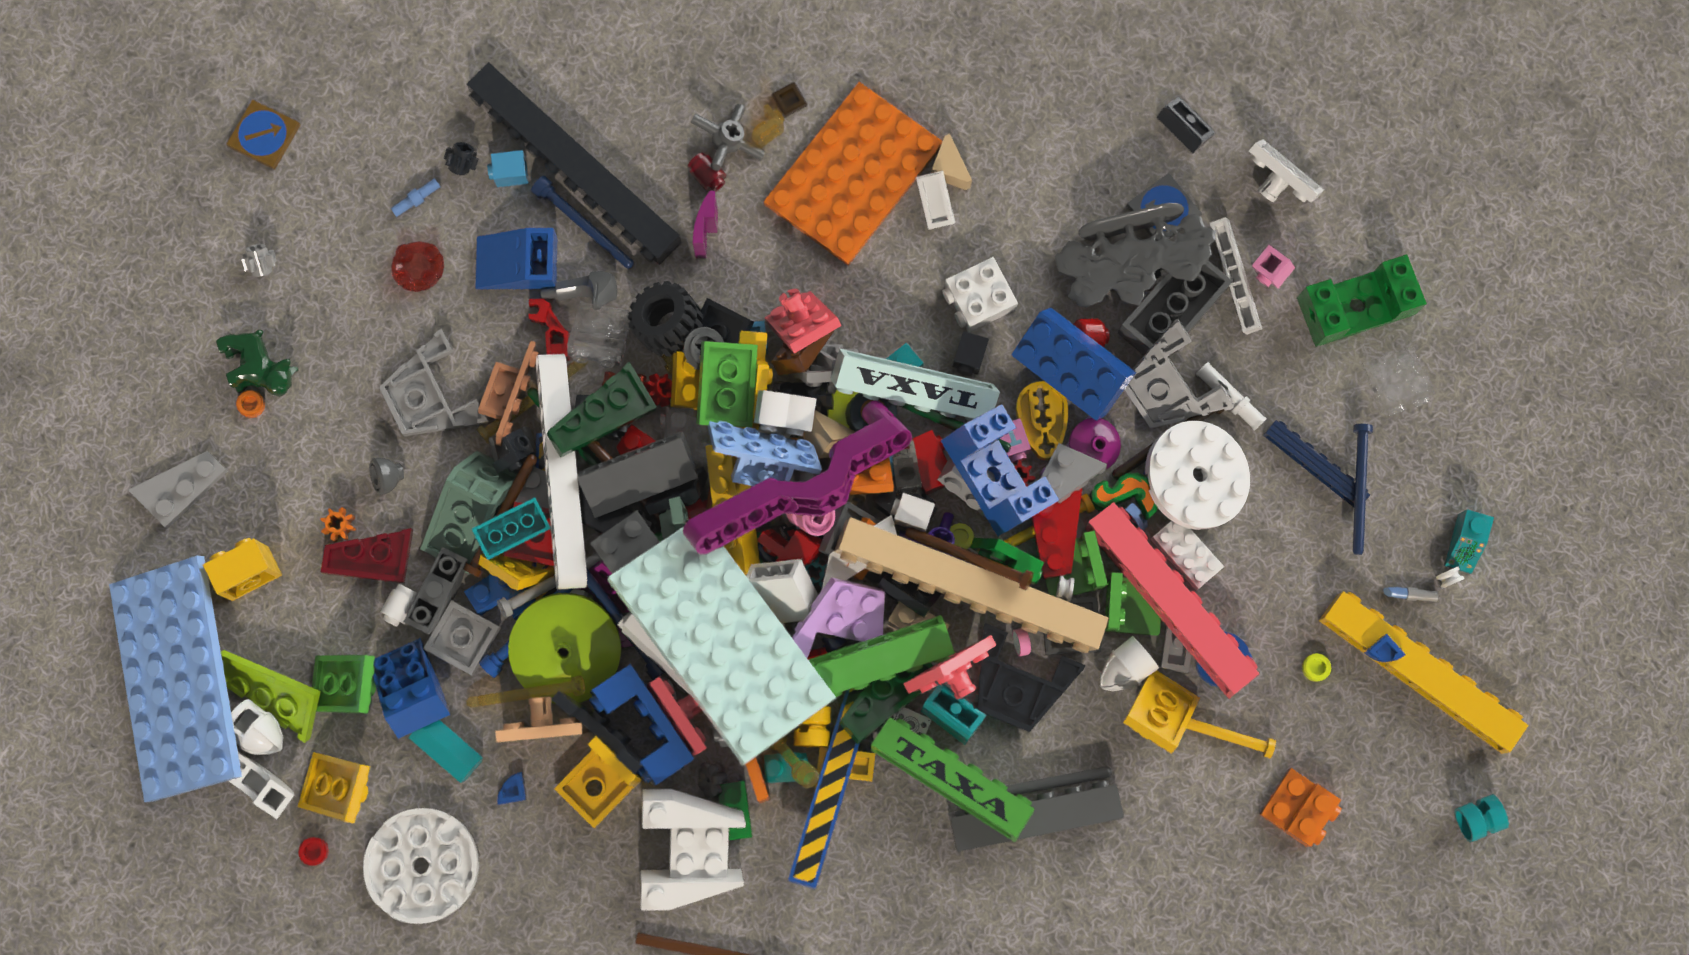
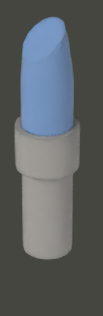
M1387 587L1383 589L1384 594L1388 597L1401 598L1407 601H1438V591L1420 590L1414 587Z

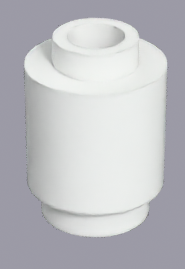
M398 584L396 589L392 588L380 611L385 614L382 620L398 627L400 622L405 624L403 621L418 593L401 584Z

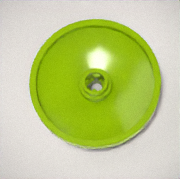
M575 593L551 594L533 602L518 617L509 638V661L517 680L535 697H551L552 699L558 691H561L580 703L592 697L590 694L591 690L615 675L621 657V638L614 620L596 601ZM566 648L569 653L566 656L561 655L559 649Z

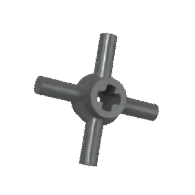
M736 104L730 120L718 125L696 113L691 120L692 124L713 135L712 144L717 151L710 166L716 171L721 169L727 154L739 149L760 161L765 154L764 150L745 141L743 138L744 129L740 125V121L745 112V107L741 104Z

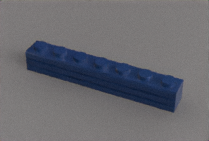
M1275 420L1263 436L1354 508L1355 479L1341 472V468L1338 465L1331 464L1324 454L1317 453L1310 443L1302 441L1299 434L1288 430L1284 422ZM1366 488L1367 500L1370 497V494L1368 493V489Z

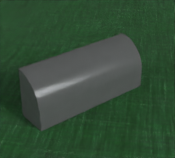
M681 431L580 471L577 479L596 518L697 479L698 473L689 445Z

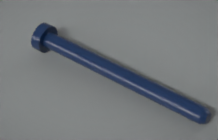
M1363 423L1353 425V433L1357 434L1352 549L1354 555H1362L1364 552L1368 434L1373 433V425Z

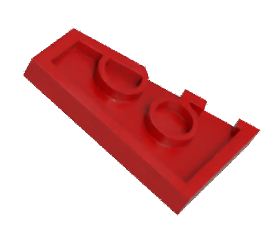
M1082 488L1073 491L1070 497L1063 502H1056L1031 517L1039 559L1044 562L1041 568L1044 580L1068 576L1072 573Z

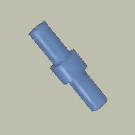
M434 178L418 190L415 188L407 193L408 197L390 209L398 217L412 206L417 207L422 204L424 198L439 189L440 185Z

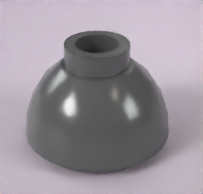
M379 457L372 458L370 461V477L373 487L378 494L385 495L391 492L397 486L399 480L404 479V471L400 463L394 464L388 459Z

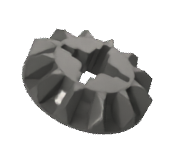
M700 327L690 331L689 335L684 339L685 343L682 352L685 354L686 362L696 370H700L701 355L700 350L695 345H701L702 341L724 343L721 335L714 329Z

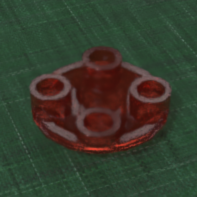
M421 241L398 246L391 265L392 276L396 283L405 290L413 292L425 291L436 285L442 277L445 267L443 256L434 244Z

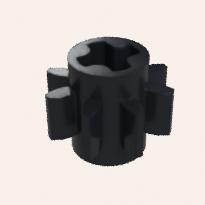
M457 142L453 144V148H446L444 155L445 165L448 166L449 171L456 175H466L470 169L476 170L479 160L476 158L477 152H474V148L470 144Z

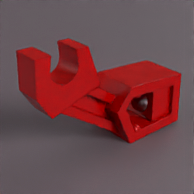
M542 298L529 299L530 308H539L538 313L529 314V320L540 325H547L549 328L545 332L546 355L565 354L566 361H570L571 335L564 329L551 310V304ZM556 334L559 337L562 336L564 343L552 344L554 342L553 336Z

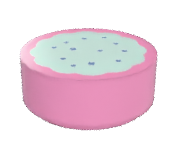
M1021 628L1013 629L1012 638L1017 655L1019 657L1029 655L1031 643L1028 632Z

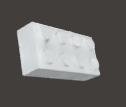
M1173 521L1169 522L1151 538V541L1196 591L1224 567L1191 529L1180 526Z

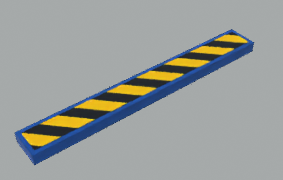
M851 688L845 692L788 882L816 890L859 744H856L839 722L865 688L859 690Z

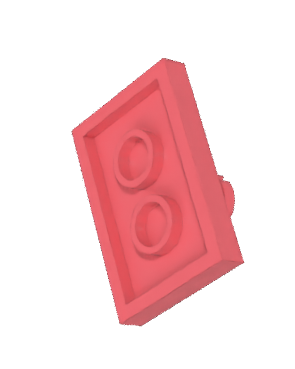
M798 289L788 290L789 298L783 293L779 297L782 306L773 309L768 316L764 317L768 326L793 353L798 352L841 326L837 316L811 291L800 294Z
M989 636L949 656L948 660L937 663L904 683L908 693L920 689L921 693H924L937 685L935 681H938L940 685L945 682L950 685L956 700L976 690L966 671L972 667L970 661L973 660L975 664L988 657L987 651L996 646V643L992 636Z
M660 677L646 684V688L691 755H698L707 748L704 744L706 741L705 736L698 727L693 728L689 722L695 715L703 711L695 699L689 694L676 702L672 696L674 694L672 686L667 680L662 681Z

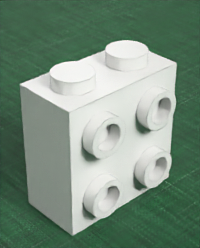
M994 257L946 279L945 289L942 290L949 305L953 303L957 310L955 318L961 328L965 326L967 332L978 329L1015 311L1018 305Z
M801 559L752 564L746 575L781 624L804 621L812 610L811 605L818 597Z

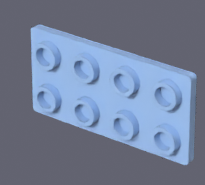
M710 421L708 424L713 451L738 457L731 475L732 482L754 486L769 478H775L778 481H790L794 469L818 475L822 471L815 447L807 440H792L778 433L765 434L751 427H745L744 429L734 427L724 421H719L718 423Z

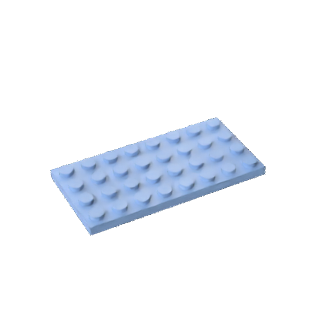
M194 556L109 584L144 802L157 801L242 777L208 575L203 567V564H205L204 556Z

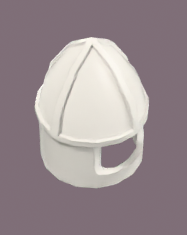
M1132 636L1116 650L1111 651L1100 675V687L1103 690L1119 691L1130 689L1137 685L1140 686L1141 682L1159 667L1144 647Z
M249 699L240 703L231 713L234 724L237 717L246 710L240 720L233 725L236 744L239 745V748L248 753L258 755H270L280 752L283 746V735L279 722L270 712H265Z

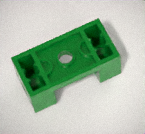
M1407 254L1382 262L1374 272L1333 284L1332 279L1306 286L1297 297L1315 347L1414 316L1427 304ZM1352 299L1362 301L1364 305L1363 311H1354L1350 306V301Z

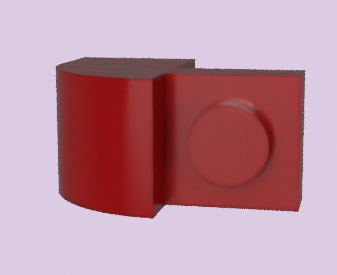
M773 529L763 531L757 540L763 545L762 548L765 552L774 557L778 556L776 562L801 559L806 567L813 563L821 554L818 549L822 539L802 529L796 530L789 541Z

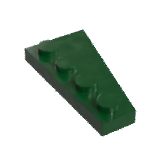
M628 362L622 370L609 378L602 387L589 395L576 409H573L550 428L547 436L561 458L655 412L657 406L631 363Z
M929 662L923 664V667L917 671L907 672L905 670L896 673V676L890 680L880 681L878 679L869 682V685L858 696L839 724L856 744H859L882 726L889 717L892 718L922 694L920 689L908 693L904 683L933 665Z

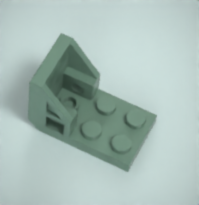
M475 451L455 466L445 481L420 549L437 558L443 547L468 559L467 564H470L480 546L471 529L496 516L518 471L514 470L510 473L508 469H505L497 474L492 466L494 459L479 451Z

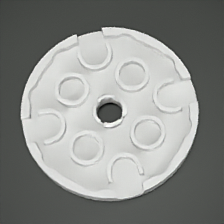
M1203 421L1179 423L1164 431L1154 441L1147 455L1145 474H1148L1151 488L1149 493L1158 509L1167 518L1180 526L1194 530L1215 528L1234 518L1246 502L1250 488V472L1246 457L1238 443L1226 431L1216 425ZM1194 468L1202 469L1204 481L1199 482L1194 478Z
M428 808L406 810L384 822L374 837L371 838L363 863L365 884L376 905L394 919L413 924L435 922L458 910L473 891L479 871L477 847L467 828L448 813ZM421 857L425 858L429 863L428 870L423 874L417 873L414 869L415 861Z

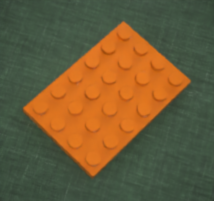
M858 82L763 201L764 205L849 266L915 182L916 177L922 173L937 154L943 141L864 84Z

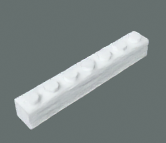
M1224 217L1211 222V228L1216 230L1215 241L1226 276L1233 281L1229 287L1242 331L1245 334H1250L1262 330L1230 221Z

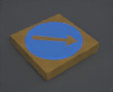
M252 99L226 145L275 170L301 125L298 121Z

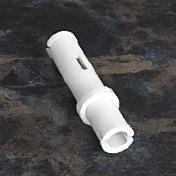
M1209 362L1196 373L1211 389L1222 385L1234 403L1235 407L1231 412L1234 415L1238 414L1254 431L1267 419L1249 403L1250 399L1247 396L1244 398Z

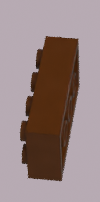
M834 330L796 353H793L783 343V346L771 361L778 375L806 372Z

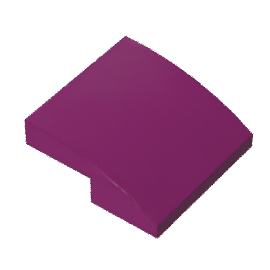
M709 191L696 217L693 231V248L696 258H707V233H718V205L715 191Z

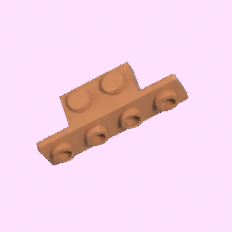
M530 341L520 369L499 362L495 363L479 405V414L501 420L496 433V445L501 446L503 443L502 438L512 432L513 423H510L512 415H518L522 404V400L519 399L521 391H527L531 378L527 374L530 367L535 368L536 356L539 355V352H536V342Z

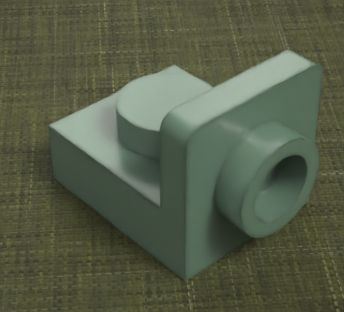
M680 497L669 499L670 510H666L665 513L659 515L664 540L683 528L689 521L687 509Z

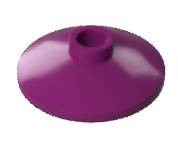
M1088 418L1078 423L1072 430L1069 438V448L1106 463V469H1108L1119 457L1121 441L1117 430L1110 422L1104 419L1096 421L1093 418ZM1097 439H1099L1102 443V447L1100 449H1098L1095 445Z

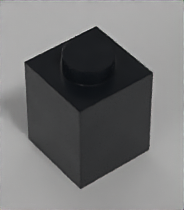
M963 331L953 363V367L957 368L958 373L965 376H972L973 373L979 374L989 338Z

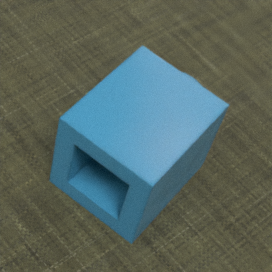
M523 150L491 154L492 163L487 164L490 180H494L497 187L529 184L527 160Z

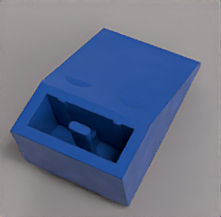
M523 228L478 236L475 288L544 289L556 287L558 237L554 228Z
M421 638L374 659L373 678L383 715L398 739L450 715L444 693L428 654L423 649L424 645Z

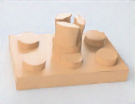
M551 697L529 699L531 727H524V722L503 724L502 730L495 732L496 742L584 734L588 733V728L576 717L560 719V724H553Z

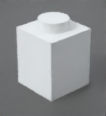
M903 493L901 500L895 499L890 514L895 516L894 524L905 528L913 527L926 532L935 504Z

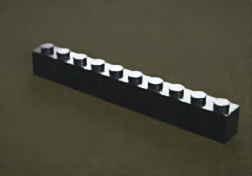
M489 62L466 83L470 91L468 96L477 106L480 107L483 104L489 110L487 114L497 124L502 121L508 127L506 131L513 139L524 141L527 144L525 146L526 150L533 157L537 158L540 156L546 161L544 166L553 175L559 173L565 179L563 183L573 193L579 191L584 196L582 198L583 202L590 209L594 210L597 208L603 213L602 219L612 228L616 225L622 231L620 235L630 245L635 242L641 248V255L650 263L654 260L660 265L682 243L680 235Z

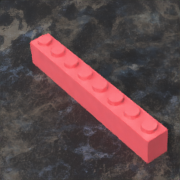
M1113 502L1088 522L1085 528L1086 531H1095L1098 545L1227 698L1230 699L1260 674L1256 670L1258 668L1256 663L1248 655H1243L1238 649V642L1231 634L1226 635L1220 627L1219 619L1213 613H1208L1203 608L1201 598L1194 591L1190 592L1186 588L1180 573L1169 568L1165 563L1166 558L1157 548H1152L1147 542L1148 537L1145 532L1139 527L1135 528L1129 521L1130 516L1127 511L1121 506L1118 507Z

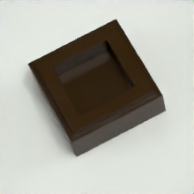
M795 81L772 93V97L784 118L807 106V102Z

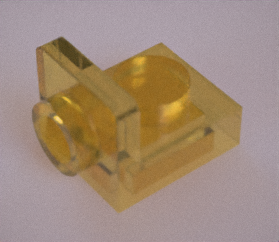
M768 104L763 106L764 116L768 121L759 123L752 133L753 143L760 149L784 132V117L777 108L772 109Z

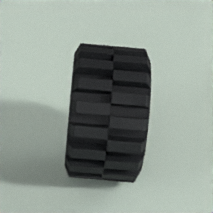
M664 281L662 285L656 282L653 283V287L647 286L644 288V292L642 294L638 293L635 297L637 299L636 302L631 303L630 308L632 311L628 313V319L630 320L628 324L632 333L650 352H654L659 356H662L663 353L666 356H672L673 352H682L685 343L684 339L689 335L690 331L703 326L700 322L703 320V315L698 304L684 288L675 282L671 284L670 281ZM673 312V315L666 323L658 326L659 321L666 314Z

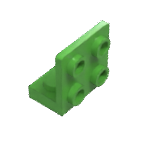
M1095 531L1085 532L1081 537L1076 538L1071 575L1064 576L1066 580L1074 578L1072 596L1101 590L1108 585ZM1059 577L1045 580L1048 594L1056 597Z
M1111 573L1107 577L1105 616L1109 619L1104 632L1158 636L1160 634L1161 618L1129 580L1123 578V573Z

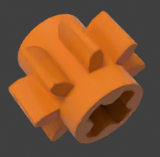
M343 507L339 509V512H334L329 508V515L326 518L320 519L325 523V528L321 532L325 535L332 532L330 538L334 542L338 540V536L349 540L347 534L350 531H356V528L351 525V521L355 519V516L350 514L345 517L346 509ZM337 519L342 521L340 523L341 528L338 530L334 528Z

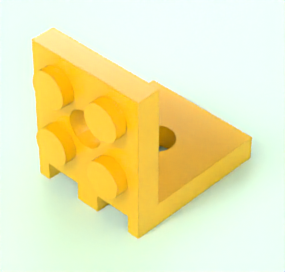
M595 736L587 744L592 750L554 788L593 828H596L642 781L639 775L633 774L615 757L617 755ZM592 780H598L602 784V791L597 796H591L587 792V785Z

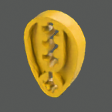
M1044 381L1029 384L1021 391L1016 401L1015 410L1017 419L1020 418L1033 453L1041 460H1050L1058 443L1062 444L1066 433L1068 403L1066 397ZM1037 388H1041L1043 393H1047L1043 398V404L1048 406L1049 409L1045 410L1044 416L1045 419H1050V422L1046 424L1045 428L1042 427L1041 423H1036V420L1040 417V411L1034 408L1039 403V398L1033 396ZM1043 434L1046 435L1048 445H1053L1049 454H1045L1043 449H1039V446L1043 444Z

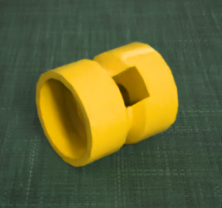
M823 707L794 730V746L829 747L830 731L826 729V726L830 724L831 707Z

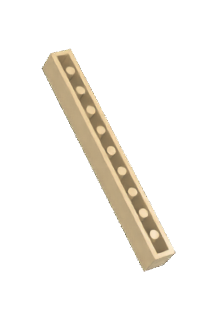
M851 517L845 520L834 552L841 554L840 559L853 564H856V561L867 564L866 569L872 572L882 574V571L893 574L892 579L904 584H908L911 581L919 584L918 589L930 594H934L937 591L944 594V599L956 604H960V601L970 604V609L978 613L986 614V611L996 614L995 619L1008 624H1011L1012 621L1022 624L1021 629L1034 634H1037L1038 631L1048 634L1047 639L1061 644L1063 641L1073 644L1072 648L1082 653L1099 649L1109 619L1106 616L1029 587L1025 591L1019 588V583Z

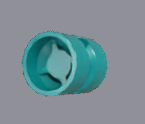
M1494 794L1478 799L1476 805L1470 802L1460 806L1454 812L1463 836L1470 843L1486 837L1487 832L1494 834L1509 828V820L1504 806Z

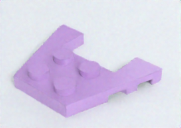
M831 577L811 605L812 610L794 629L796 632L792 639L806 658H808L816 632L857 641H865L883 635L885 592L880 588Z

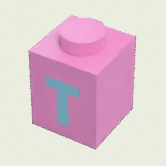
M1020 418L1013 420L1016 429L1000 438L1010 443L1011 449L1007 455L1013 464L1018 463L1019 460H1025L1026 455L1031 450Z

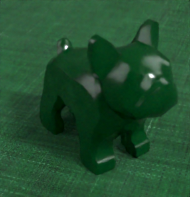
M262 330L238 335L229 334L216 340L219 352L225 353L227 359L233 358L235 354H241L240 367L226 373L229 385L235 388L236 392L242 393L248 386H262L270 394L281 397L292 387V375L299 371L298 367L290 366V359L281 360L278 363L270 360L261 338L263 335Z

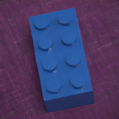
M1052 308L1039 312L1011 354V356L1096 421L1108 414L1137 373Z

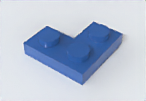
M490 574L465 590L464 593L476 612L481 616L497 606L499 599L504 597L508 600L529 588L526 587L521 590L512 589L507 583ZM534 598L512 610V617L517 621L521 613L535 602L536 599Z

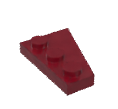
M409 528L399 532L378 534L374 537L325 545L320 572L329 575L405 584L413 529Z

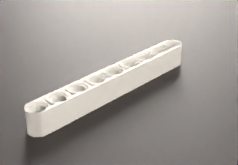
M565 354L537 355L536 375L557 589L586 588L587 571L575 451L560 458L547 436L548 430L571 412Z

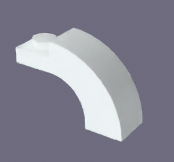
M238 751L242 777L229 780V782L247 794L253 800V804L277 819L293 798L294 792L273 773Z

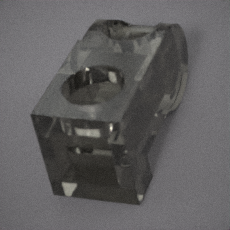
M911 440L906 448L892 455L896 496H902L903 493L908 495L921 493L922 484L914 441Z

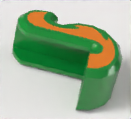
M1127 473L1121 476L1113 488L1108 486V481L1103 480L1094 486L1089 495L1094 508L1101 512L1113 502L1117 505L1135 497L1145 520L1151 518L1157 511V506L1149 493L1151 488L1148 478L1139 473Z

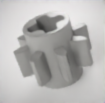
M255 244L245 249L246 253L242 254L243 258H241L244 271L250 270L255 277L265 276L272 272V267H275V262H277L274 250L267 251L265 244Z

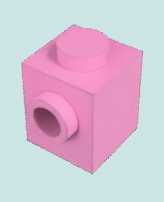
M1270 245L1266 247L1252 265L1258 274L1256 276L1258 281L1266 287L1272 284L1277 289L1295 269L1287 257Z

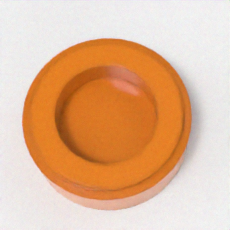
M246 390L238 396L236 407L243 416L255 418L264 411L265 400L257 391Z

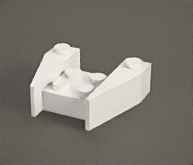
M642 789L643 829L670 828L669 870H641V910H671L744 886L741 869H727L729 828H745L743 811L673 789Z

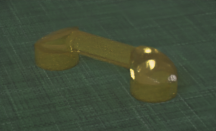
M787 735L769 747L772 750H777L792 768L793 779L802 787L810 788L818 782V770L808 762L798 759L786 744Z

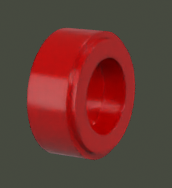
M318 837L305 839L300 844L298 850L300 860L309 866L322 864L329 852L327 843Z

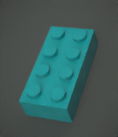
M533 498L471 530L486 559L489 560L551 529L536 498Z

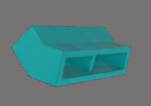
M440 720L412 732L408 737L460 783L469 778L483 759L480 754Z

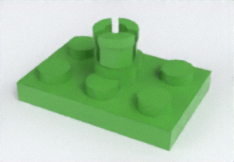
M701 342L696 424L708 425L710 421L716 423L724 421L734 427L752 428L758 345Z
M316 655L312 688L320 691L316 712L368 713L371 696L376 691L375 681L372 679L374 674V656Z

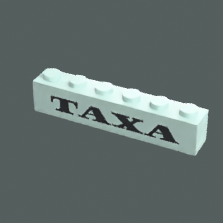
M840 348L831 376L832 383L837 388V391L841 393L853 394L854 391L863 393L865 398L871 400H879V397L885 398L897 406H904L907 403L915 405L914 407L920 411L930 412L931 409L938 410L944 416L955 418L956 415L964 416L968 421H972L994 409L1000 391L991 383Z

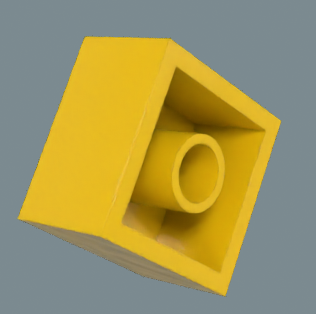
M246 538L235 544L236 548L228 552H218L209 558V562L203 564L216 593L231 601L282 576L269 547L254 538Z

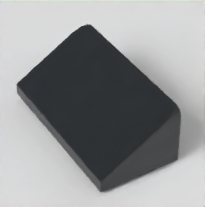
M1180 97L1164 106L1156 117L1192 154L1215 134Z

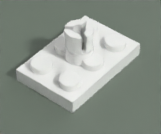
M1266 141L1256 142L1249 150L1253 154L1251 159L1262 168L1267 166L1272 170L1266 181L1258 188V191L1271 202H1275L1279 194L1288 185L1295 189L1292 193L1303 202H1306V200L1313 202L1324 191L1323 188Z

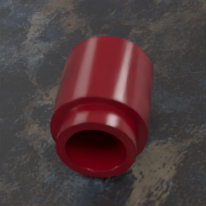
M701 152L688 163L690 174L706 192H717L726 183L724 180L726 173L722 169L719 171L712 169L710 165L713 158Z

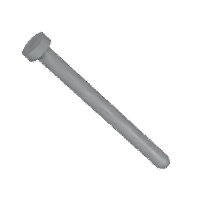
M598 553L585 559L588 569L601 560ZM555 575L508 600L504 597L499 599L497 604L503 616L507 618L513 615L512 610L555 588Z

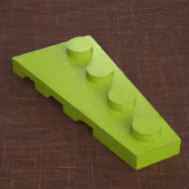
M226 650L221 651L227 688L241 698L247 697L265 712H270L277 719L281 727L285 730L289 727L298 734L297 738L306 743L312 734L320 691Z

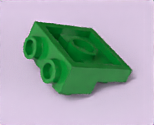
M973 538L970 548L977 551L978 555L1022 573L1026 570L1033 572L1032 584H1036L1041 578L1043 561L1000 539Z

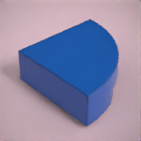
M1387 633L1364 652L1368 657L1379 662H1392L1406 655Z
M523 772L513 774L504 782L498 793V805L527 800Z

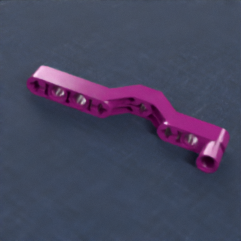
M879 400L871 401L862 411V418L868 426L843 438L831 447L829 451L831 463L827 471L804 483L778 481L775 478L766 479L690 519L683 527V534L699 554H708L783 513L824 516L847 503L856 474L906 448L911 442L912 434L894 417Z

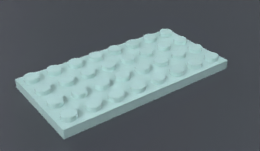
M681 528L608 577L607 580L742 765L748 763L836 698L724 546L708 554H699L683 534V528Z

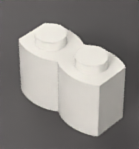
M758 390L754 423L761 424L760 430L777 432V427L787 428V434L803 436L804 431L812 432L816 399Z

